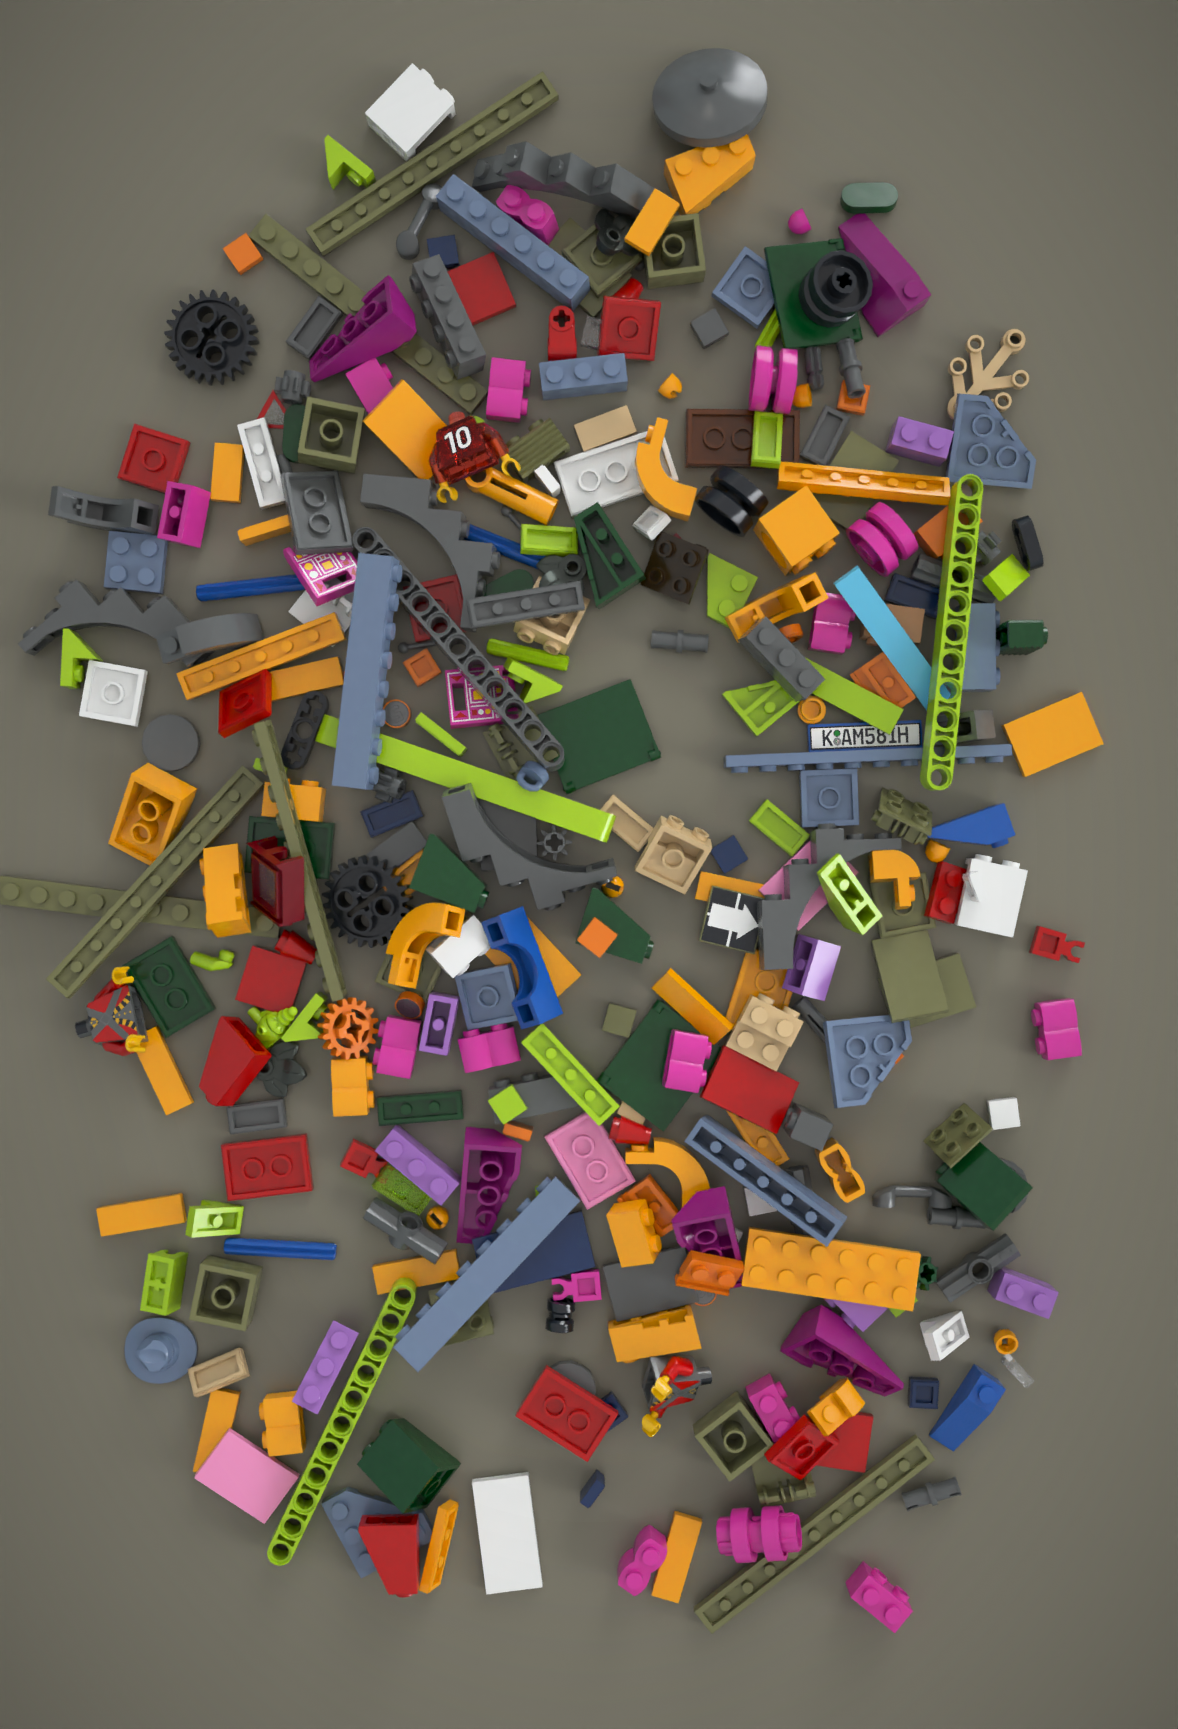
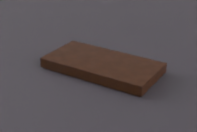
M686 409L685 468H718L719 465H725L729 468L775 469L751 466L755 411H750L749 409ZM764 410V412L775 413L774 410ZM791 410L789 414H783L781 461L799 463L800 410Z

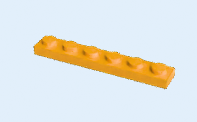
M782 461L780 468L777 469V489L799 491L807 485L812 493L946 506H948L951 498L948 477Z
M333 612L178 672L176 675L186 700H192L239 682L263 669L270 670L347 639L337 613Z

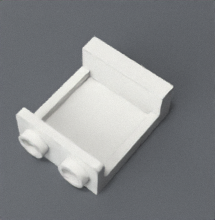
M412 63L365 112L368 125L407 162L416 156L415 149L447 116L452 119L456 115L455 100L446 89L440 90L434 84L433 78L425 69L419 70Z
M975 854L974 859L966 858L965 864H968L966 873L979 871L989 899L981 902L971 901L964 884L953 925L1013 937L1028 870L1019 869L1020 863L1003 860L1002 865L991 863L992 857Z

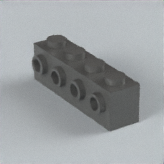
M438 254L413 263L412 276H409L411 288L415 294L417 293L421 301L424 316L429 318L437 343H440L448 367L452 368L457 380L483 371L486 353L440 255Z

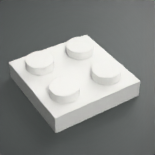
M89 660L79 716L138 727L148 671Z

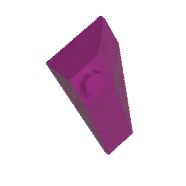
M865 213L854 215L838 227L840 238H843L845 251L853 253L863 260L870 270L873 281L872 294L866 305L861 309V312L877 337L925 306L931 293L916 271Z
M389 275L361 299L365 304L355 316L349 313L344 319L345 324L338 336L335 334L331 335L309 360L310 379L313 382L396 350L404 342H409L417 333L415 314Z
M725 1186L696 1192L672 1219L677 1243L682 1248L685 1247L689 1252L693 1250L742 1261ZM742 1275L733 1288L742 1287Z
M823 1305L803 1313L781 1345L780 1351L798 1363L809 1368L813 1364L828 1369L827 1375L833 1377L837 1375L849 1377L852 1379L853 1385L884 1397L904 1388V1383L842 1317Z

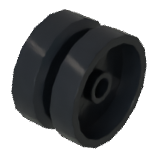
M843 250L829 252L820 258L800 283L798 296L801 308L807 317L817 325L827 328L843 325L866 305L872 294L873 281L870 270L864 261L853 253Z
M719 465L710 477L712 486H703L694 500L699 508L722 528L734 535L744 537L753 525L750 516L759 517L769 502L761 490L742 474L725 465Z

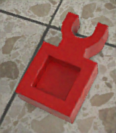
M1036 926L1029 953L1056 961L1060 960L1062 954L1067 960L1079 963L1080 958L1074 957L1071 954V949L1074 946L1084 948L1085 943L1077 940L1066 942L1067 934Z
M354 1138L340 1162V1167L364 1178L367 1177L369 1172L373 1173L376 1179L383 1183H386L388 1178L386 1174L380 1172V1169L388 1167L393 1170L394 1168L384 1158H377L378 1153L375 1152V1148Z

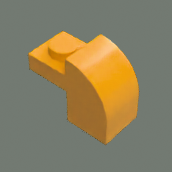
M871 851L868 854L870 883L893 882L895 910L909 908L911 902L915 901L914 885L909 884V881L917 880L920 877L917 864L910 856L901 851Z
M843 1378L819 1396L820 1401L809 1409L807 1414L825 1437L830 1435L848 1418L855 1416L863 1408L865 1401L849 1379Z

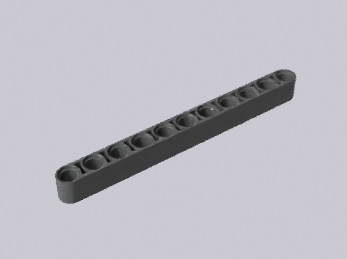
M369 527L357 529L352 537L357 554L393 556L400 561L399 565L402 566L401 581H408L411 584L406 590L396 589V594L399 595V603L533 758L546 771L553 772L559 770L565 760L564 749L376 531ZM365 539L374 541L373 545L369 548L360 547V544ZM419 602H427L429 604L427 610L423 612H418L414 608ZM438 623H445L447 625V629L443 633H435L433 627ZM456 644L466 646V650L462 654L456 655L451 652L452 647ZM475 665H481L485 668L480 676L471 675L469 673L470 669ZM493 686L503 689L502 695L497 698L489 696L488 691ZM514 707L522 711V715L517 719H510L506 715L507 711ZM530 729H537L541 736L535 741H530L526 739L525 733ZM549 750H554L558 752L560 757L556 762L550 763L543 758L544 754Z

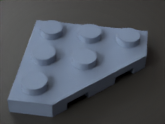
M957 393L952 427L954 434L949 448L946 477L949 478V481L956 482L967 474H973L981 479L983 485L1032 489L1036 459L1021 442L1019 436L1007 420L1002 417L991 399L983 395Z
M889 1015L823 1022L834 1108L866 1105L880 1082H883L894 1067L896 1060L911 1044L912 1037L909 1020L891 1023Z
M346 1487L323 1499L321 1505L360 1578H363L377 1569L359 1534L358 1526L362 1515L403 1513L390 1499L377 1495L373 1497L358 1492V1489ZM424 1509L404 1513L419 1514L420 1547L429 1543L433 1526Z

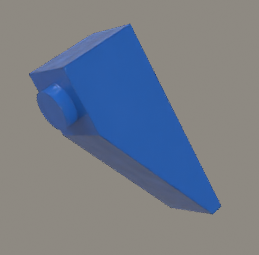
M1000 803L933 826L932 834L927 836V838L978 845L991 844L992 848H997L1008 844L1007 838L1015 836V832L1005 804Z
M973 1364L929 1433V1436L954 1452L991 1414L1005 1392V1387L996 1377Z

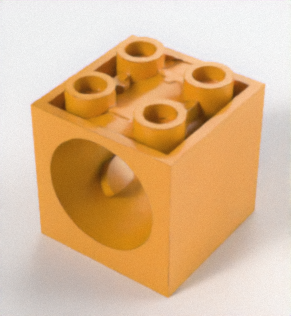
M807 485L759 518L753 529L785 576L790 572H793L794 575L800 573L813 561L811 559L813 556L819 559L827 554L836 545L834 540L840 534Z

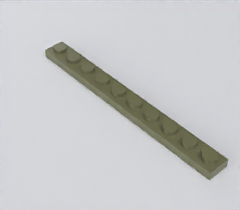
M542 71L307 227V234L321 255L325 256L421 192L426 185L438 181L558 101V93Z
M265 214L248 235L251 241L340 310L345 316H348L349 313L355 316L365 304L361 300L366 295L364 291L269 215ZM415 334L409 342H404L396 350L391 351L471 416L488 396V390L470 376L457 380L452 368L448 367L444 355L418 334Z
M271 719L254 723L255 729L252 730V736L255 745L261 748L263 757L260 758V764L264 775L268 774L271 786H268V793L272 803L276 802L279 813L276 814V821L280 831L284 830L287 841L284 842V846L287 847V857H304L305 913H307L310 922L307 924V930L310 939L315 940L318 950L315 951L316 963L319 968H323L325 978L322 979L323 988L327 995L330 994L332 1002L342 1000L347 994L346 985Z
M242 765L53 970L46 980L66 998L70 999L203 854V848H209L264 788V784Z
M0 876L1 905L103 917L126 892L124 890ZM164 896L141 922L208 930L206 924V902L204 900ZM248 906L252 933H245V935L278 939L281 927L277 926L254 906Z
M914 1434L801 1523L802 1549L799 1552L788 1553L786 1561L768 1562L765 1554L762 1553L757 1557L756 1562L749 1563L695 1605L694 1612L710 1633L713 1634L935 1460L933 1455L919 1437Z

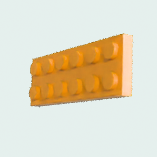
M749 1227L744 1257L745 1270L742 1273L741 1285L913 1311L921 1253L832 1239L826 1247L813 1236Z

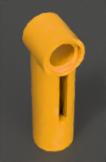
M487 462L464 471L466 485L472 492L483 494L546 526L551 521L559 503L558 499L491 467ZM476 471H483L486 473V478L484 481L477 483L471 480L472 474Z

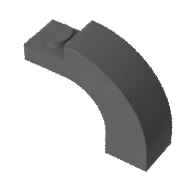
M52 486L48 515L68 520L67 523L94 529L155 534L159 505L135 498H103L60 486Z
M252 613L227 614L196 620L176 626L174 630L156 635L163 664H171L215 650H238L264 639L258 615Z

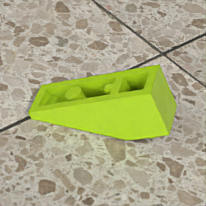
M836 853L817 872L829 907L844 928L864 935L882 917V914L840 854Z

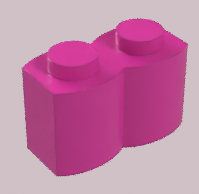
M507 185L496 201L500 210L546 245L550 244L559 231L552 208L541 200L530 199L529 195L517 186Z
M492 357L486 419L520 423L521 415L527 416L528 398H523L524 387H530L531 370L526 369V361Z
M826 592L828 599L814 606L808 650L842 655L845 649H850L852 632H848L849 621H854L856 614L842 595Z
M1064 998L1034 1003L1035 1009L1031 1010V1019L1033 1025L1038 1027L1039 1037L1035 1038L1037 1053L1041 1054L1045 1060L1082 1056L1074 999Z
M388 1015L386 1021L381 1020L378 1037L383 1038L381 1049H375L373 1065H377L376 1073L407 1079L411 1078L421 1031V1020Z
M507 1023L490 1026L491 1030L486 1032H480L479 1028L463 1031V1037L458 1038V1044L465 1073L520 1061L521 1056L514 1025L507 1026Z
M672 1029L662 1085L665 1088L698 1093L700 1087L705 1086L707 1071L703 1070L705 1059L710 1058L712 1043L708 1042V1036Z
M650 1524L638 1533L633 1548L623 1554L617 1567L618 1585L633 1596L638 1595L646 1588L651 1573L663 1564L667 1555L666 1536Z

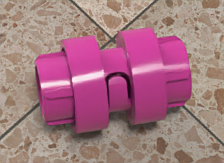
M781 1505L763 1506L761 1516H754L751 1507L733 1508L730 1516H723L717 1520L716 1536L719 1552L721 1555L734 1556L736 1563L756 1562L758 1553H764L768 1562L786 1561L788 1553L799 1552L802 1549V1529L799 1515L793 1512L785 1513Z

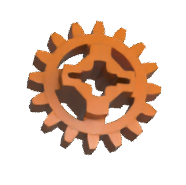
M348 997L347 1001L346 999L338 1000L337 1005L329 1003L327 1006L330 1012H321L320 1014L325 1019L324 1023L317 1024V1027L323 1028V1033L318 1035V1039L326 1040L322 1046L323 1049H331L330 1055L335 1057L340 1055V1059L349 1060L350 1056L356 1059L360 1058V1052L368 1053L367 1044L376 1043L372 1035L377 1034L379 1031L373 1028V1024L379 1021L378 1018H371L370 1016L374 1009L365 1008L366 1001H357L356 998ZM352 1010L356 1011L361 1018H357L355 1012H352ZM337 1038L341 1039V1043H342L343 1045H345V1047L341 1046V1045L336 1041V1039H337Z

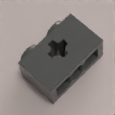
M795 1102L792 1108H788L782 1122L785 1124L783 1129L790 1138L820 1151L823 1150L833 1127L832 1122L825 1115Z

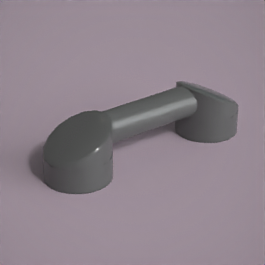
M428 184L423 187V201L408 230L401 232L397 237L396 248L398 254L403 259L411 260L419 254L420 246L417 236L431 209H439L436 195L442 187L438 184Z
M891 1185L880 1189L872 1196V1205L880 1208L895 1207V1197L929 1198L930 1207L941 1209L952 1207V1197L933 1186Z

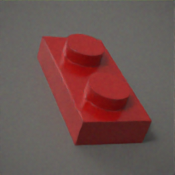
M944 861L937 863L924 914L925 917L947 924H954L964 885L962 874H965L967 869Z

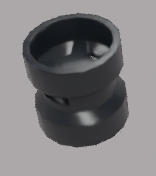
M553 1297L549 1298L547 1309L550 1313L546 1319L545 1329L555 1333L572 1332L574 1320L571 1317L575 1311L573 1299L564 1298L553 1301Z

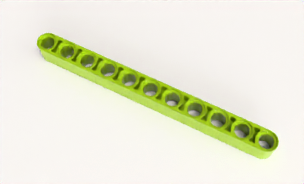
M973 474L961 477L953 484L950 490L951 498L948 505L920 782L929 791L944 790L950 786L953 779L983 496V483L977 475ZM962 484H966L971 488V496L963 494L961 490ZM959 513L967 515L969 519L968 525L960 523L958 520ZM956 541H960L965 545V554H960L956 551ZM953 570L961 572L963 576L962 583H957L953 580ZM951 598L959 602L960 609L958 612L950 609L949 600ZM948 627L956 631L957 637L955 641L947 638L946 629ZM944 656L952 658L954 662L952 670L944 667ZM942 684L947 685L951 690V695L948 699L943 698L940 694ZM939 713L945 714L948 719L945 728L940 727L937 723ZM937 741L941 742L945 747V752L941 757L937 756L934 752V745ZM934 770L940 772L942 776L941 783L938 786L934 785L931 781V773Z
M324 714L315 741L336 748L339 719ZM380 733L379 738L382 739V751L380 756H377L376 763L450 789L471 783L475 795L479 799L605 843L608 842L616 816L541 789L536 792L525 790L517 781Z
M399 1278L392 1285L273 1533L267 1550V1557L274 1565L282 1566L289 1563L397 1340L395 1336L401 1331L409 1315L417 1293V1286L410 1278ZM400 1288H405L410 1291L411 1295L407 1298H402L398 1296L396 1291ZM394 1314L399 1321L389 1323L385 1320L384 1316ZM382 1340L385 1342L386 1347L376 1348L372 1341ZM369 1365L373 1368L374 1372L366 1374L361 1371L360 1367ZM358 1391L362 1397L353 1399L348 1395V1392ZM344 1416L349 1420V1423L340 1424L336 1418ZM333 1442L337 1448L328 1449L324 1443ZM315 1467H319L323 1469L325 1473L318 1475L315 1474L312 1469ZM308 1493L312 1496V1499L305 1500L300 1494ZM288 1519H297L300 1522V1524L293 1525L288 1521ZM284 1544L288 1549L280 1550L276 1545Z

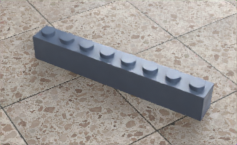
M358 553L332 778L333 786L373 790L374 785L378 782L379 769L376 767L377 756H380L382 751V739L379 738L380 727L384 726L386 719L383 701L384 698H387L389 692V682L386 681L387 669H390L392 665V653L389 652L390 641L394 640L396 633L393 615L399 606V595L396 594L397 582H400L402 579V566L399 565L400 561L393 556Z
M547 1176L536 1188L539 1194L532 1201L527 1197L516 1209L519 1215L512 1222L507 1218L496 1230L499 1236L492 1243L487 1239L476 1251L479 1257L472 1264L467 1260L456 1272L459 1278L452 1285L447 1281L435 1294L439 1299L432 1306L426 1303L415 1315L419 1320L412 1327L406 1324L395 1336L398 1342L393 1348L417 1372L425 1366L580 1202V1199L557 1176L552 1180Z

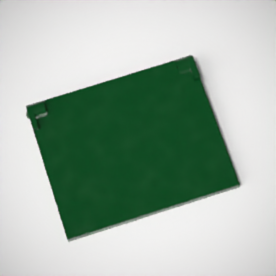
M843 238L764 248L783 348L798 349L837 344L840 340L851 338L854 342L863 340L858 312L843 325L827 328L817 325L807 317L801 308L798 296L800 283L820 258L832 251H845Z
M631 679L537 715L541 723L564 749V764L557 771L566 795L661 758V752L658 750ZM560 755L554 758L553 761L556 762L559 759Z
M657 999L650 1011L596 1081L664 1132L693 1093L665 1088L662 1085L671 1031L676 1029L701 1033L666 1006L663 1001ZM712 1044L710 1058L704 1061L703 1070H706L707 1073L713 1067L721 1050V1047L717 1044Z

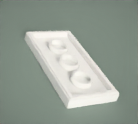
M647 431L553 462L571 518L576 517L597 502L603 508L644 494L637 479L635 462L638 442L650 445V443L645 442ZM664 437L660 451V463L667 476L675 482H679Z
M523 1472L472 1479L486 1595L541 1588L543 1582L529 1473Z

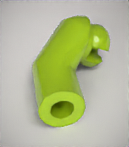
M226 949L220 950L219 957H211L195 951L191 955L190 963L208 971L229 969L234 964L232 960L235 955L234 952Z

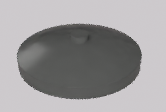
M710 48L688 53L673 61L658 77L652 95L655 119L660 128L669 137L682 144L694 147H716L729 144L748 134L762 119L768 101L765 75L752 59L733 50Z

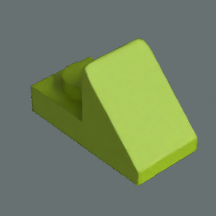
M329 135L325 137L328 179L333 190L345 175L358 187L362 184L365 188H368L376 182L372 169Z
M63 628L60 686L69 689H80V682H83L85 677V669L81 665V661L93 660L103 662V660L77 632Z
M510 657L507 658L503 666L509 671V678L521 684L527 680L519 695L524 703L557 693L563 687L559 682Z
M321 991L316 993L281 1039L285 1042L317 1039L318 1035L323 1033V1028L317 1027V1024L312 1019L315 1018L318 1021L321 1017V1012L325 1013L328 1008L325 1003L329 997Z
M201 1200L200 1206H189L185 1235L194 1238L240 1234L244 1206Z

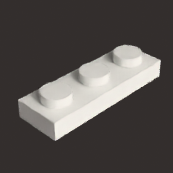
M264 417L238 424V431L260 508L263 510L284 504L285 498L281 483V471L267 420Z

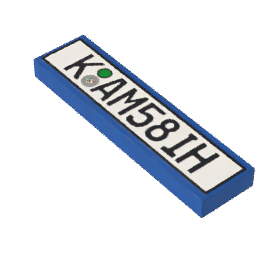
M921 720L898 721L890 735L866 722L807 725L808 752L922 748Z

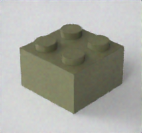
M699 213L674 216L650 256L643 253L647 289L704 282L706 266Z
M307 397L298 447V463L355 474L365 408Z
M208 1255L200 1263L189 1320L246 1331L253 1319L263 1266Z
M738 1391L734 1392L693 1424L695 1438L729 1482L763 1457L764 1453L774 1445L765 1426Z

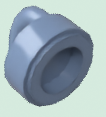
M527 761L516 776V780L522 788L534 792L540 790L549 779L546 769L535 761Z

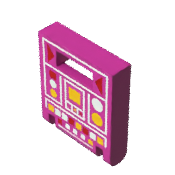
M290 547L283 549L285 559L316 607L354 592L357 560L351 552L295 555ZM346 574L345 582L328 589L324 585V582Z
M504 665L493 666L515 691L514 680L508 676H503V674H509V671L503 667ZM471 668L469 673L473 676H480L485 668ZM457 669L445 670L451 729L488 726L497 723L504 724ZM464 685L466 710L455 711L453 689L463 688ZM493 686L488 691V695L493 698H497L503 693V689L498 686ZM514 707L509 709L507 712L517 711L518 709ZM508 714L507 717L517 719L518 714Z

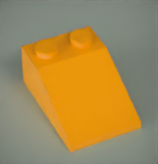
M146 763L130 776L108 844L150 866L176 838L190 811L197 788L150 763Z

